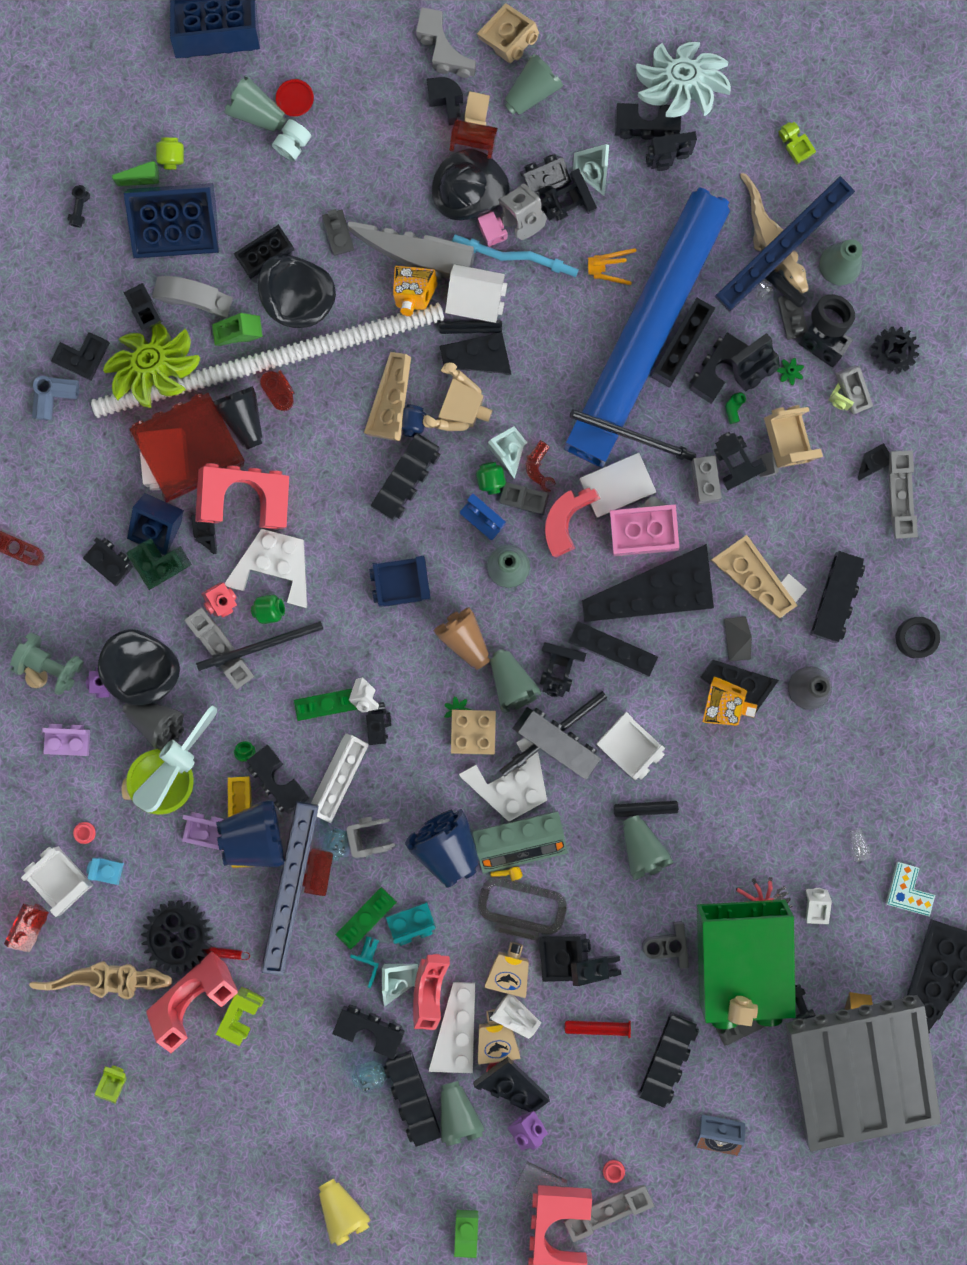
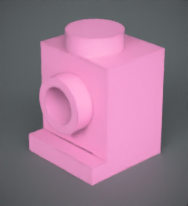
M490 211L478 218V226L488 247L507 240L508 233L506 229L503 230L504 226L501 218H496L494 212Z

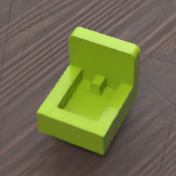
M113 1065L111 1068L105 1066L104 1074L94 1094L95 1097L116 1104L126 1081V1074L123 1073L124 1070Z

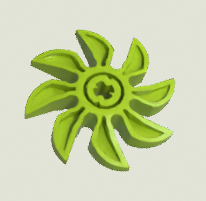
M159 323L152 327V341L149 344L144 335L140 333H130L120 337L118 340L135 352L130 353L125 350L117 352L106 362L103 371L104 373L117 372L112 382V392L117 401L132 389L137 402L144 407L151 408L152 386L155 385L158 392L164 396H174L182 393L186 389L168 377L183 378L189 375L199 364L200 356H186L191 345L190 335L186 329L182 330L171 341L167 329L163 324Z

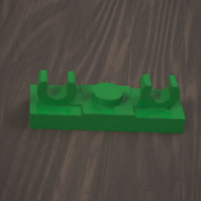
M353 688L295 699L294 705L297 721L358 710L349 701Z
M381 886L335 935L351 950L397 901Z

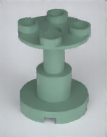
M33 632L27 634L24 637L27 639V642L25 644L20 643L13 654L10 663L13 667L10 671L18 675L23 674L26 668H30L38 673L46 671L58 678L54 689L56 695H61L65 690L70 691L75 682L72 678L75 672L80 671L84 661L75 655L66 666H63L51 660V654L40 649L41 636Z

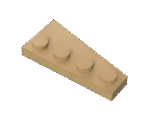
M390 352L364 431L369 436L400 441L411 357L407 354Z
M747 535L710 560L778 619L798 606Z

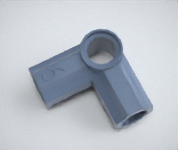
M46 376L37 377L33 382L34 401L32 418L52 420L54 397L77 400L79 396V381L48 378ZM49 382V389L46 392H41V384Z

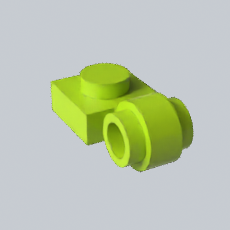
M795 122L786 123L778 131L783 142H790L785 148L796 165L816 153L806 134L798 137L800 129Z

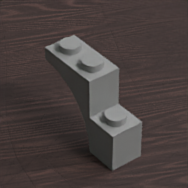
M421 7L416 31L417 40L424 45L436 44L432 59L433 69L442 74H448V72L457 73L462 78L474 77L476 60L464 57L449 44L442 28L443 12Z

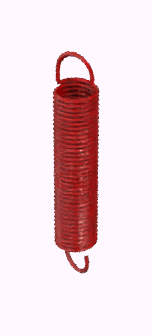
M216 947L204 949L207 954L212 951L219 958L248 960L241 959V950Z

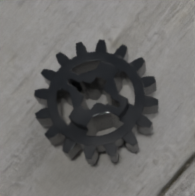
M894 326L889 328V331L884 329L881 332V336L877 335L875 337L876 343H873L871 348L876 350L871 353V356L877 357L874 364H881L879 370L882 371L884 368H887V374L892 373L893 370H895L896 374H900L902 369L906 372L910 369L909 365L913 366L916 363L913 358L919 356V353L915 352V350L920 346L913 343L916 340V336L909 337L910 330L903 333V327L895 331ZM882 344L885 346L884 353H882ZM902 347L898 352L889 354L892 349Z

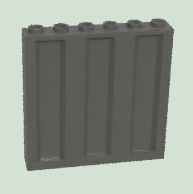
M908 995L892 1001L884 1000L878 1004L861 1005L850 1010L843 1009L836 1013L819 1014L812 1018L795 1019L792 1022L785 1023L804 1138L810 1152L941 1124L925 1006L918 995Z

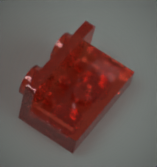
M317 847L312 848L311 852L309 851L307 865H309L308 873H305L302 884L305 887L304 893L326 896L333 852L323 851V848Z
M23 903L4 944L8 948L30 952L37 941L42 926L47 920L49 912L40 904L32 906Z

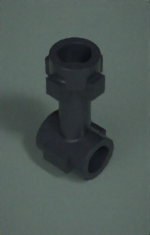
M77 185L72 189V195L76 199L73 213L68 214V221L70 226L81 228L82 223H85V217L82 216L84 202L90 199V194L83 185Z
M800 984L795 985V1002L799 1010L796 1019L815 1017L813 1009H807L803 999V995L806 992Z

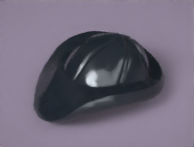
M474 149L461 150L448 156L438 167L432 182V198L436 208L448 219L458 221L472 219L492 211L500 206L498 199L510 192L507 175L499 164L486 153Z
M276 255L269 258L260 269L258 276L260 301L268 315L276 322L292 328H307L318 324L330 312L335 302L336 291L332 277L323 268L291 255Z
M128 629L116 633L106 641L99 656L98 673L105 688L115 698L130 705H145L160 700L174 688L179 678L180 664L173 651L161 641L143 631Z

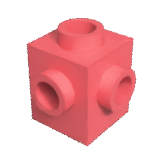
M218 583L201 593L206 601L204 607L210 615L213 613L214 616L221 615L223 618L233 612L232 608L237 606L234 601L237 599L231 588L227 589L224 583Z

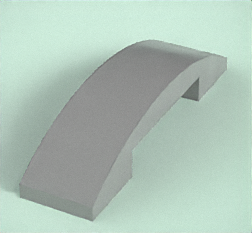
M913 450L890 452L889 456L890 510L895 539L918 537L917 516H914L912 473L914 472Z
M203 607L184 620L211 655L220 652L224 654L236 650ZM242 657L225 662V665L220 666L236 690L255 677Z
M640 1185L615 1193L592 1204L591 1220L565 1219L564 1223L573 1242H576L594 1234V1230L632 1213L637 1215L654 1207V1203L646 1186Z

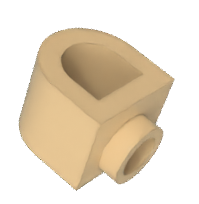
M736 996L735 999H731L728 1020L734 1024L752 1026L753 1018H757L758 1005L753 1004L752 1000L743 996Z

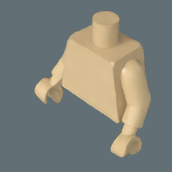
M445 363L441 369V372L451 374L453 379L440 411L439 419L435 420L428 415H424L423 425L427 428L445 431H465L469 427H474L477 418L487 422L490 420L493 410L481 406L484 400L481 389L464 373L456 370L457 366L454 363Z

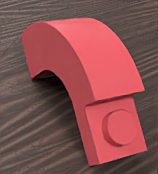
M586 488L580 491L577 497L570 490L563 494L550 509L545 525V535L552 556L558 557L575 549L569 535V522L577 510L600 500V496L595 489Z
M432 954L427 955L426 959H421L413 998L414 1029L436 1030L441 1020L440 991L443 977L450 965L449 956Z

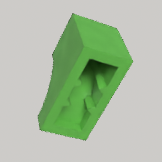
M239 313L212 324L215 346L251 342L263 337L260 316Z
M456 1210L454 1257H477L479 1211Z

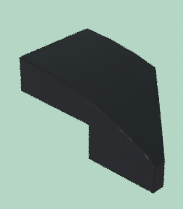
M884 443L864 453L857 477L858 481L889 465L890 453Z
M196 514L191 515L195 540L210 550L212 554H217L215 523L196 522Z

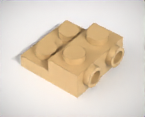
M505 3L477 35L481 41L494 49L496 55L511 64L514 60H519L522 57L524 49L529 44L533 45L537 41L539 31L534 21Z

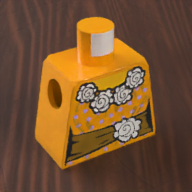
M395 266L393 296L396 306L401 308L400 313L402 315L411 316L414 309L424 310L427 308L438 285L435 269Z
M714 677L702 722L737 726L739 725L741 715L755 717L757 705L745 702L747 690Z

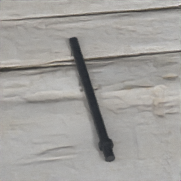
M574 409L570 412V418L676 455L677 459L692 461L696 458V453L687 451L686 447H676Z

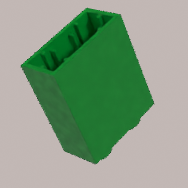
M786 900L696 904L699 1004L705 1023H712L714 1027L719 1029L736 1027L738 1024L728 1020L730 1000L735 999L736 996L746 997L752 1000L753 1004L758 1005L757 1018H753V1020H756L759 1025L773 1027L780 1025L783 1019L796 1018L794 916Z

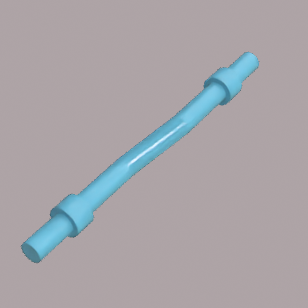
M456 234L452 240L453 242L474 247V253L479 252L500 261L530 260L552 268L551 271L562 272L576 277L579 271L577 268L563 264L564 261L556 258L553 260L531 251L501 252L480 244V241L471 238L469 240Z

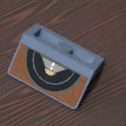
M701 1115L696 1148L739 1156L745 1144V1123Z

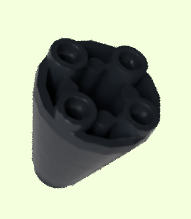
M253 386L213 401L218 413L240 443L245 445L246 450L262 444L257 396Z

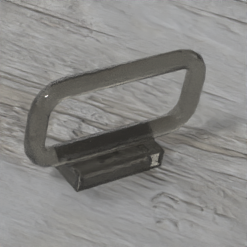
M493 877L488 879L481 888L478 910L484 919L496 922L494 932L537 942L539 933L553 934L562 928L567 903L561 893L554 890ZM498 886L555 900L558 903L555 922L552 925H543L490 912L487 909L490 889Z

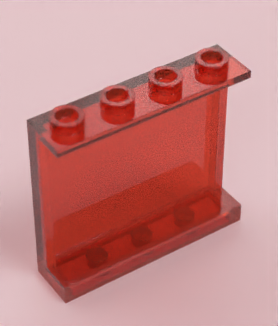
M202 393L196 394L191 398V401L184 404L179 402L173 405L171 410L165 413L163 411L157 412L151 416L152 419L145 422L140 420L129 429L131 438L133 437L166 503L197 489L198 469L207 463L218 464L219 468L227 469V466H238L240 468L244 466L245 460L221 415L216 410L209 393L204 395Z

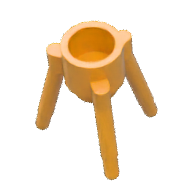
M633 248L588 257V275H594V279L631 285V281L604 275L601 272H606L605 265L624 263L627 261L626 258H609L635 253L637 250Z

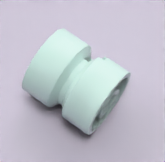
M289 119L282 128L283 134H279L276 137L272 147L279 154L294 162L301 153L300 147H304L307 144L311 134L302 125Z

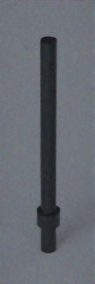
M321 621L224 654H221V652L214 654L212 658L197 662L196 665L198 671L213 666L217 668L225 665V662L323 630Z
M601 691L560 723L563 726L562 731L564 732L607 698L606 694ZM533 744L521 754L517 753L512 757L511 762L499 770L503 777H506L517 767L521 768L526 764V760L537 753L540 748Z

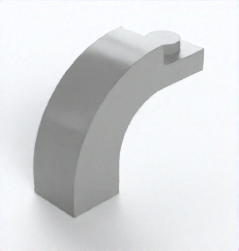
M173 276L157 277L152 298L167 304H182L196 307L221 318H228L233 297L219 292L217 288Z

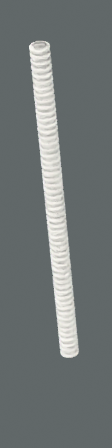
M437 302L435 306L430 304L424 310L416 309L417 311H413L411 316H404L398 313L395 317L391 315V318L388 319L387 317H384V320L378 319V322L373 320L370 324L366 322L363 326L359 324L356 328L352 326V329L345 328V331L339 330L338 333L334 331L331 335L327 333L324 337L320 335L317 339L313 337V340L306 339V342L300 341L299 344L295 342L292 346L288 344L285 348L281 346L280 349L274 348V351L267 350V353L263 351L260 355L255 353L253 357L248 355L246 359L242 357L241 360L235 359V362L228 361V364L223 362L221 366L216 364L214 368L209 366L207 370L206 368H203L202 371L196 370V373L191 372L183 378L174 379L170 377V379L182 385L186 389L185 391L191 392L192 389L197 391L199 387L204 389L206 385L211 387V384L217 385V382L222 384L224 380L229 382L231 378L236 380L238 376L243 378L245 374L250 376V373L256 374V371L261 373L263 369L268 371L270 367L275 369L276 366L282 367V364L288 365V362L293 364L295 360L300 362L302 358L307 360L310 356L314 358V355L321 356V353L327 354V351L332 353L334 349L339 351L342 347L346 349L349 345L350 347H353V344L360 345L359 342L364 344L367 340L371 342L373 341L372 339L376 338L378 340L381 336L385 338V335L392 336V333L398 334L399 331L403 333L406 329L410 331L411 328L417 329L420 325L424 327V324L431 325V322L435 324L438 320L442 322L444 321V315L441 305ZM153 385L151 403H153V400L159 401L160 398L165 400L167 396L161 395L155 385ZM132 389L118 401L111 394L110 397L106 395L105 398L99 397L98 400L92 399L91 402L93 412L97 418H100L101 415L107 416L108 413L114 414V411L118 413L121 409L125 411L128 407L132 409L133 406H140L132 393Z

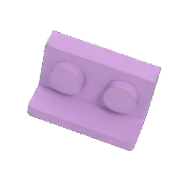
M49 724V728H42V732H45L44 754L89 756L90 730H84V725H71L70 729H62V724Z

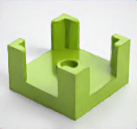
M241 987L233 997L215 1035L240 1046L250 1031V1027L238 1022L243 1011L255 1015L265 998Z

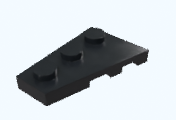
M502 332L439 346L443 366L445 363H454L458 370L511 375Z
M711 660L699 677L710 686L713 678L718 677L747 690L745 702L756 704V712L779 681L716 660Z
M508 1056L473 1082L474 1088L491 1092L492 1096L496 1098L500 1096L510 1101V1104L528 1112H536L550 1102L549 1095Z

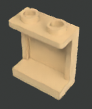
M795 405L787 408V410L781 407L772 410L771 415L764 417L777 468L809 463L823 457L821 449L811 450L802 418L803 414L809 412V407L800 408V405Z

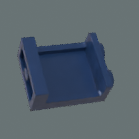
M425 556L385 563H372L373 568L369 569L371 582L375 581L376 590H372L374 603H378L379 607L431 600Z

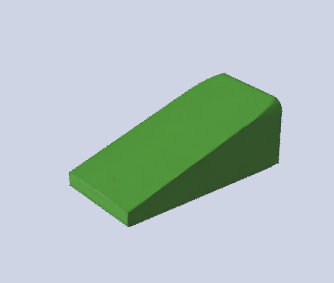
M155 161L148 162L114 174L112 179L117 186L158 184L159 167Z

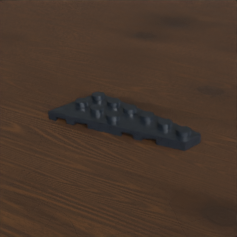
M707 544L582 600L584 622L713 609L714 602Z
M930 919L907 996L918 995L924 1004L928 1033H930V1029L936 1021L940 1020L944 1014L943 1011L949 1003L953 1002L967 982V931Z

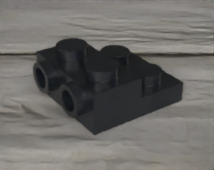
M696 131L652 138L651 145L648 146V154H646L647 167L657 169V171H665L673 165L675 157L678 160L688 158L689 155H692L697 141Z
M767 333L732 358L735 380L745 392L758 386L762 379L771 376L780 367L779 355L773 350L772 338Z
M586 933L539 937L542 982L573 981L571 963L588 959V952L591 951V941L586 939Z

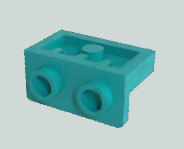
M428 902L386 917L393 937V943H399L400 946L412 942V938L420 935V938L433 934L432 930L436 929Z

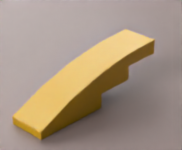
M249 776L228 778V817L252 807ZM231 865L232 868L255 867Z

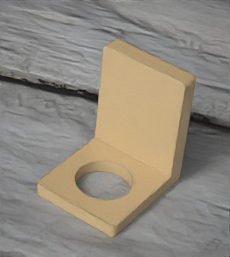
M469 91L464 121L486 126L485 120L490 95Z

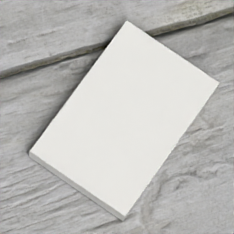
M639 453L579 479L583 489H595L600 496V500L590 504L596 518L610 513V510L620 509L656 493Z

